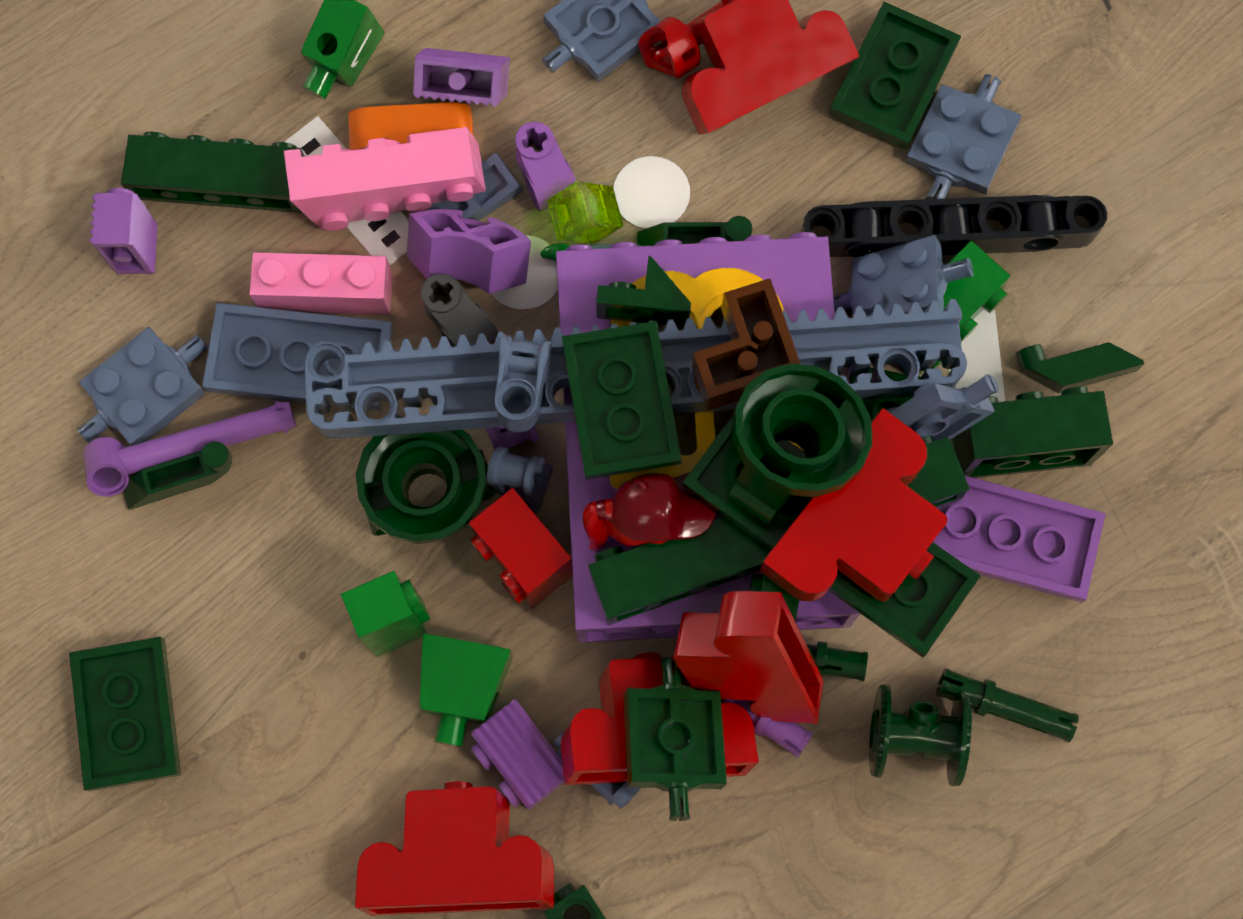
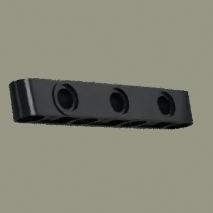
M1029 195L868 201L814 207L804 217L801 232H811V228L814 226L826 227L831 232V236L828 237L830 257L856 258L936 235L941 244L942 255H957L970 241H973L986 254L1038 252L1050 249L1088 246L1107 221L1108 213L1105 205L1099 199L1086 195L1058 197ZM1082 216L1090 222L1091 228L1079 226L1075 222L1074 217ZM994 219L1001 222L1005 230L994 231L987 225L986 220ZM904 222L911 223L917 228L918 233L913 235L906 234L901 231L898 224Z

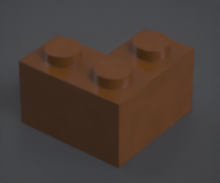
M771 278L725 292L721 310L732 340L693 353L691 368L706 411L739 401L745 387L765 370L789 363L801 364Z

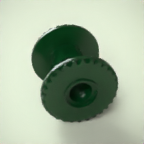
M879 685L875 696L870 726L869 767L871 776L882 777L887 753L907 756L921 753L922 757L946 760L949 785L960 786L967 770L971 745L972 711L968 694L958 692L953 702L951 716H942L938 713L939 709L935 704L924 700L913 701L905 711L891 710L890 685Z

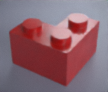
M513 488L469 522L471 530L475 534L469 540L486 562L494 557L503 570L498 575L502 580L501 584L517 604L526 600L533 609L573 576L572 558Z

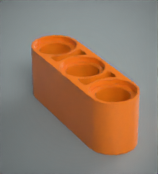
M441 102L362 107L351 110L348 113L349 150L365 149L368 145V140L385 138L405 144L410 134L467 127L474 136L472 108L466 103Z

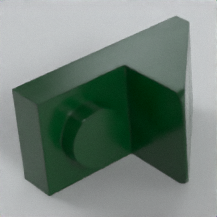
M648 256L645 289H636L635 285L621 281L611 282L608 286L598 285L596 300L597 318L642 323L657 321V324L667 325L668 320L673 319L676 326H685L687 318L690 317L691 302L651 256Z

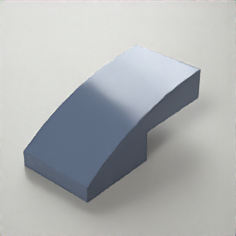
M495 152L482 162L485 192L476 193L471 199L463 202L446 200L433 203L429 210H462V218L479 221L524 189L502 158Z

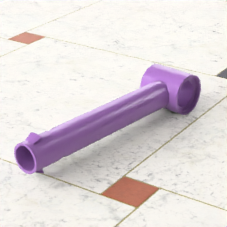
M275 401V405L256 412H248L128 447H124L118 440L110 437L94 439L87 444L83 453L87 486L96 495L103 497L114 496L121 493L127 487L129 474L202 451L203 447L210 442H221L227 447L283 430L284 433H287L291 428L297 427L290 402Z

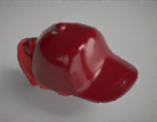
M646 473L625 481L615 491L612 498L593 501L587 504L583 510L582 519L585 531L591 541L589 548L595 551L604 547L609 536L626 546H636L645 543L662 544L667 540L696 538L710 528L715 519L716 511L689 491L680 489L670 475L665 473Z

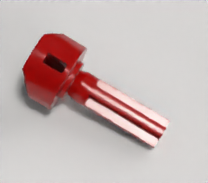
M719 2L687 24H684L675 17H666L643 33L638 40V45L646 66L679 79L700 65L701 55L699 46L703 43L695 28V22L697 19L723 7L722 2ZM662 40V43L659 44L658 46L654 47V46L652 45V44H654V43H656V42Z

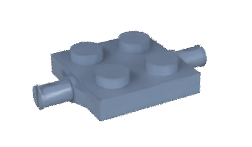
M562 0L543 15L544 24L559 39L560 46L546 57H543L542 61L551 73H555L558 68L572 58L574 61L582 64L600 82L639 51V38L643 33L659 23L660 20L649 9L646 0Z
M985 74L976 95L966 94L941 84L906 159L907 164L926 171L935 179L925 199H945L951 186L967 187L982 194H987L1022 116L997 106L992 102L998 86L1001 84V80L998 77L994 76L990 85L992 75Z
M936 235L852 258V283L848 292L833 296L834 311L836 313L838 307H843L844 311L852 309L853 315L856 306H862L866 316L870 317L874 306L880 304L884 313L888 315L894 303H899L903 312L907 314L912 303L918 302L925 313L933 300H937L940 308L944 311L943 296L948 282L974 276L971 260L965 258L944 265L942 263L941 244Z
M147 327L79 381L92 397L98 413L80 428L78 427V432L88 443L109 427L121 433L131 446L148 441L206 394L193 379L188 364L209 348L195 334L192 339L175 351L174 348L164 344L150 327Z
M988 374L969 387L961 389L940 385L939 383H930L918 388L913 393L914 397L899 407H893L886 411L915 431L920 437L932 435L934 441L949 436L951 440L995 412L989 396L997 393L999 387L996 380Z

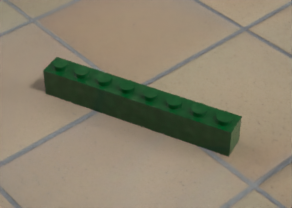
M932 435L921 437L927 448V459L917 477L907 486L936 508L962 499L970 490V487L949 436L934 441ZM723 516L715 519L710 528L696 538L667 540L662 544L645 543L623 552L621 546L604 550L594 556L596 562L588 564V569L609 626L743 578L752 573H757L763 561L772 550Z

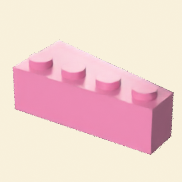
M467 127L410 134L405 144H400L395 140L378 138L368 140V145L365 149L359 150L341 149V144L322 146L323 154L301 157L300 149L284 151L290 201L320 229L328 231L344 229L348 226V223L363 219L367 221L384 220L390 216V213L402 210L411 212L424 211L429 209L433 203L446 200L451 202L467 201L474 194L486 191L479 143Z

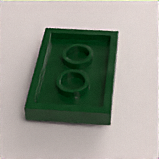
M883 2L858 51L860 57L854 59L830 107L828 115L903 149H907L959 44L961 35L887 2Z
M657 321L562 336L585 479L681 464V454Z
M160 636L69 652L84 791L90 792L180 776L181 768L165 639Z

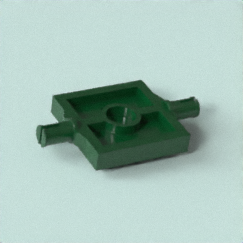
M666 657L661 659L663 685L652 689L627 688L623 694L628 787L657 788L669 792V820L676 821L679 818V821H685L690 819L689 791L694 789H722L727 784L720 691H700L682 685L681 669H678L676 661L672 660V657Z

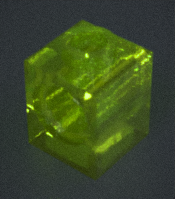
M575 181L547 200L557 240L595 244L624 226L613 186Z

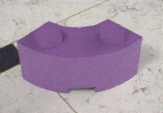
M438 209L409 214L407 258L426 279L435 274H447L455 280L474 284L487 294L526 283L531 240L511 225L489 217L487 223L462 218V210Z

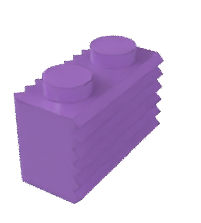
M425 48L416 54L413 94L417 99L422 95L425 100L431 96L433 100L439 97L444 101L448 98L450 102L456 99L459 103L465 100L468 105L474 101L476 105L482 102L485 107L489 103L495 107L508 94L510 58Z
M111 188L107 190V193H96L92 196L95 203L91 206L95 211L91 213L94 220L90 224L94 228L89 231L93 235L89 241L117 274L155 273L158 223H155L156 220H153L145 204H142L143 201H140L138 194L124 188Z
M516 699L471 733L477 743L470 749L486 770L495 765L505 779L498 786L515 808L523 802L530 811L564 784L562 759Z

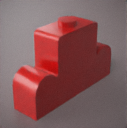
M721 0L723 7L697 19L695 22V28L714 68L710 67L690 74L682 85L681 94L698 134H706L860 56L845 22L833 11L823 10L807 15L798 21L789 0Z
M883 408L872 421V447L859 474L842 489L813 497L763 561L759 571L793 597L801 601L810 602L821 599L828 593L837 577V570L880 602L887 601L908 574L917 580L934 558V555L928 552L927 549L948 522V518L943 512L907 486L917 477L927 459V448L924 440L915 431Z
M732 591L722 597L719 613H682L673 658L678 669H681L693 689L720 691L721 699L751 700V711L759 717L771 718L772 721L818 723L824 680L781 592Z
M647 652L638 654L633 659H613L610 661L599 678L602 710L597 708L581 710L574 716L561 737L560 748L564 785L627 782L623 694L627 688L652 689L663 685L661 659L663 658L660 657L659 653ZM681 671V684L692 688ZM721 703L726 777L746 776L759 763L751 716L745 708L736 703Z
M464 781L447 782L444 784V789L415 790L407 793L405 799L403 850L390 843L378 842L370 845L363 851L357 865L355 908L371 916L554 908V862L548 850L530 837L523 835L509 837L510 801L497 789L491 786L473 787L472 783Z

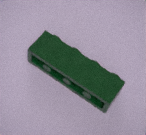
M152 131L145 132L143 136L128 134L121 185L124 189L138 194L140 200L302 213L290 201L284 151L300 149L301 157L305 156L301 148H297L295 145L287 142H274L271 146L255 145L249 140L240 138L230 139L229 142H217L200 135H189L186 139L169 138L165 134Z

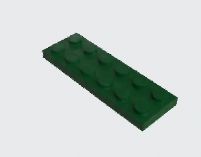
M732 415L684 480L682 487L767 548L773 550L813 497L790 495L769 525L727 497L744 467L733 441ZM780 440L776 442L785 452L796 457L807 458L804 451L790 441ZM934 542L927 549L928 552L934 555V558L917 580L908 574L893 595L885 602L878 601L837 570V577L829 592L922 658L928 653L981 577V575Z

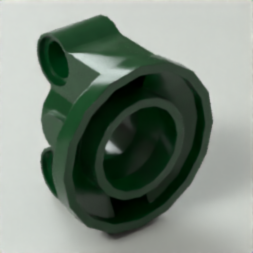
M789 363L761 373L745 387L733 413V441L744 467L727 497L769 525L790 495L818 497L842 489L859 474L872 447V420L861 396L841 377L818 366ZM786 440L798 444L804 450L807 458L796 457L785 452L776 442Z
M464 430L374 436L363 449L356 471L358 499L365 510L372 535L381 536L388 534L394 539L413 544L443 541L464 529L478 512L482 502L492 498L497 492L492 486L488 485V464L483 451L477 448L472 437ZM432 474L444 480L447 485L446 492L436 504L420 507L413 505L409 501V488L416 478L421 475Z

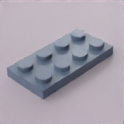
M217 303L202 388L206 392L306 403L305 358L311 347L324 341L334 342L341 346L346 355L361 354L365 342H371L375 352H381L384 340H389L391 343L393 324L390 321ZM338 359L326 360L319 368V375L324 377L333 376L338 372L341 361ZM382 401L374 402L368 410L381 411Z

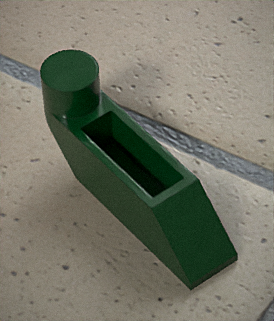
M744 216L732 217L728 222H663L638 231L637 244L641 246H655L657 242L662 240H678L682 244H697L701 240L710 237L725 238L727 242L745 241L747 237L752 235V224Z
M1110 342L1046 359L1041 344L1028 346L1016 352L1022 372L1030 379L1057 393L1068 388L1086 386L1133 373L1144 365L1143 359Z
M214 441L206 444L202 451L140 470L129 478L128 485L123 490L128 509L132 510L212 484L229 471L232 464L231 452L221 442Z

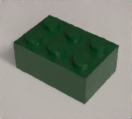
M1080 386L1065 389L1060 392L1061 395L1043 397V392L1033 391L1019 394L1015 397V400L998 402V398L995 396H989L995 412L953 438L954 451L964 475L982 478L1091 466L1113 445L1104 391L1089 392L1088 387Z

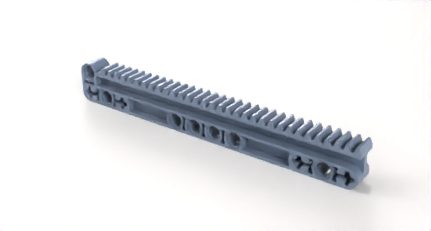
M950 299L944 311L940 308L937 300H933L925 313L918 302L912 303L907 314L903 312L899 303H894L888 315L884 313L881 305L878 304L874 306L870 317L866 316L862 306H856L851 318L847 317L843 307H838L834 318L829 319L823 308L818 310L814 321H810L805 310H800L796 322H791L787 312L782 311L801 365L818 366L841 377L861 396L862 400L913 397V393L918 388L930 383H939L940 385L954 388L967 369V359L962 351L959 328L962 312L956 299ZM706 317L702 329H697L692 318H687L684 329L679 331L673 319L668 320L665 331L659 332L667 381L674 389V392L670 395L673 414L735 410L739 401L706 411L701 394L695 386L696 379L691 368L694 352L732 340L725 318L723 319L722 326L716 328L711 317ZM611 324L610 328H616L618 326L617 324ZM592 325L591 331L600 330L598 325ZM576 326L573 327L571 335L581 333L579 327ZM560 328L554 329L551 340L545 339L541 329L535 330L532 341L527 342L522 330L517 331L514 341L539 345L544 340L552 342L548 378L546 384H544L540 416L536 424L576 421L573 404L568 406L561 405L554 399L558 390L570 387L562 342L563 334ZM498 332L494 344H489L484 333H480L476 344L470 346L465 335H460L456 347H451L447 337L441 336L437 348H432L428 338L425 337L422 338L418 350H413L408 339H403L399 351H394L390 341L384 340L381 352L377 353L371 342H365L361 354L346 355L341 346L334 342L324 341L317 343L310 348L305 358L306 408L308 417L322 435L333 439L504 427L498 419L494 397L498 378L499 351L504 333ZM338 359L341 361L338 372L333 376L324 377L319 375V368L326 360ZM937 361H941L943 368L951 369L947 377L942 376L941 369H932ZM895 363L902 366L906 373V379L903 381L891 380L885 374L884 365ZM870 365H873L872 373H866ZM843 368H849L850 374L857 376L853 384L848 383L846 376L840 375ZM919 371H924L920 379H918ZM514 397L506 403L505 409L512 414H521L529 408L530 402L522 397ZM431 398L433 406H430L429 414L421 415L418 408L422 407L423 399ZM400 399H403L407 406L403 407L406 414L404 418H402L403 413L399 403ZM381 400L391 404L390 411L384 418L375 420L367 416L368 409L374 402ZM336 405L340 412L334 414L333 421L327 422L323 415L330 412V406ZM356 411L358 421H355L350 413Z

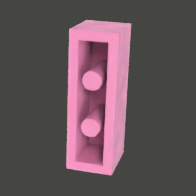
M253 252L250 296L255 305L262 308L308 313L390 315L393 273L386 256Z

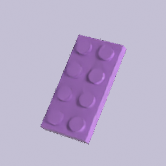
M966 475L965 478L970 490L960 500L937 507L947 516L948 522L933 542L979 575L1081 603L1087 599L1106 513Z

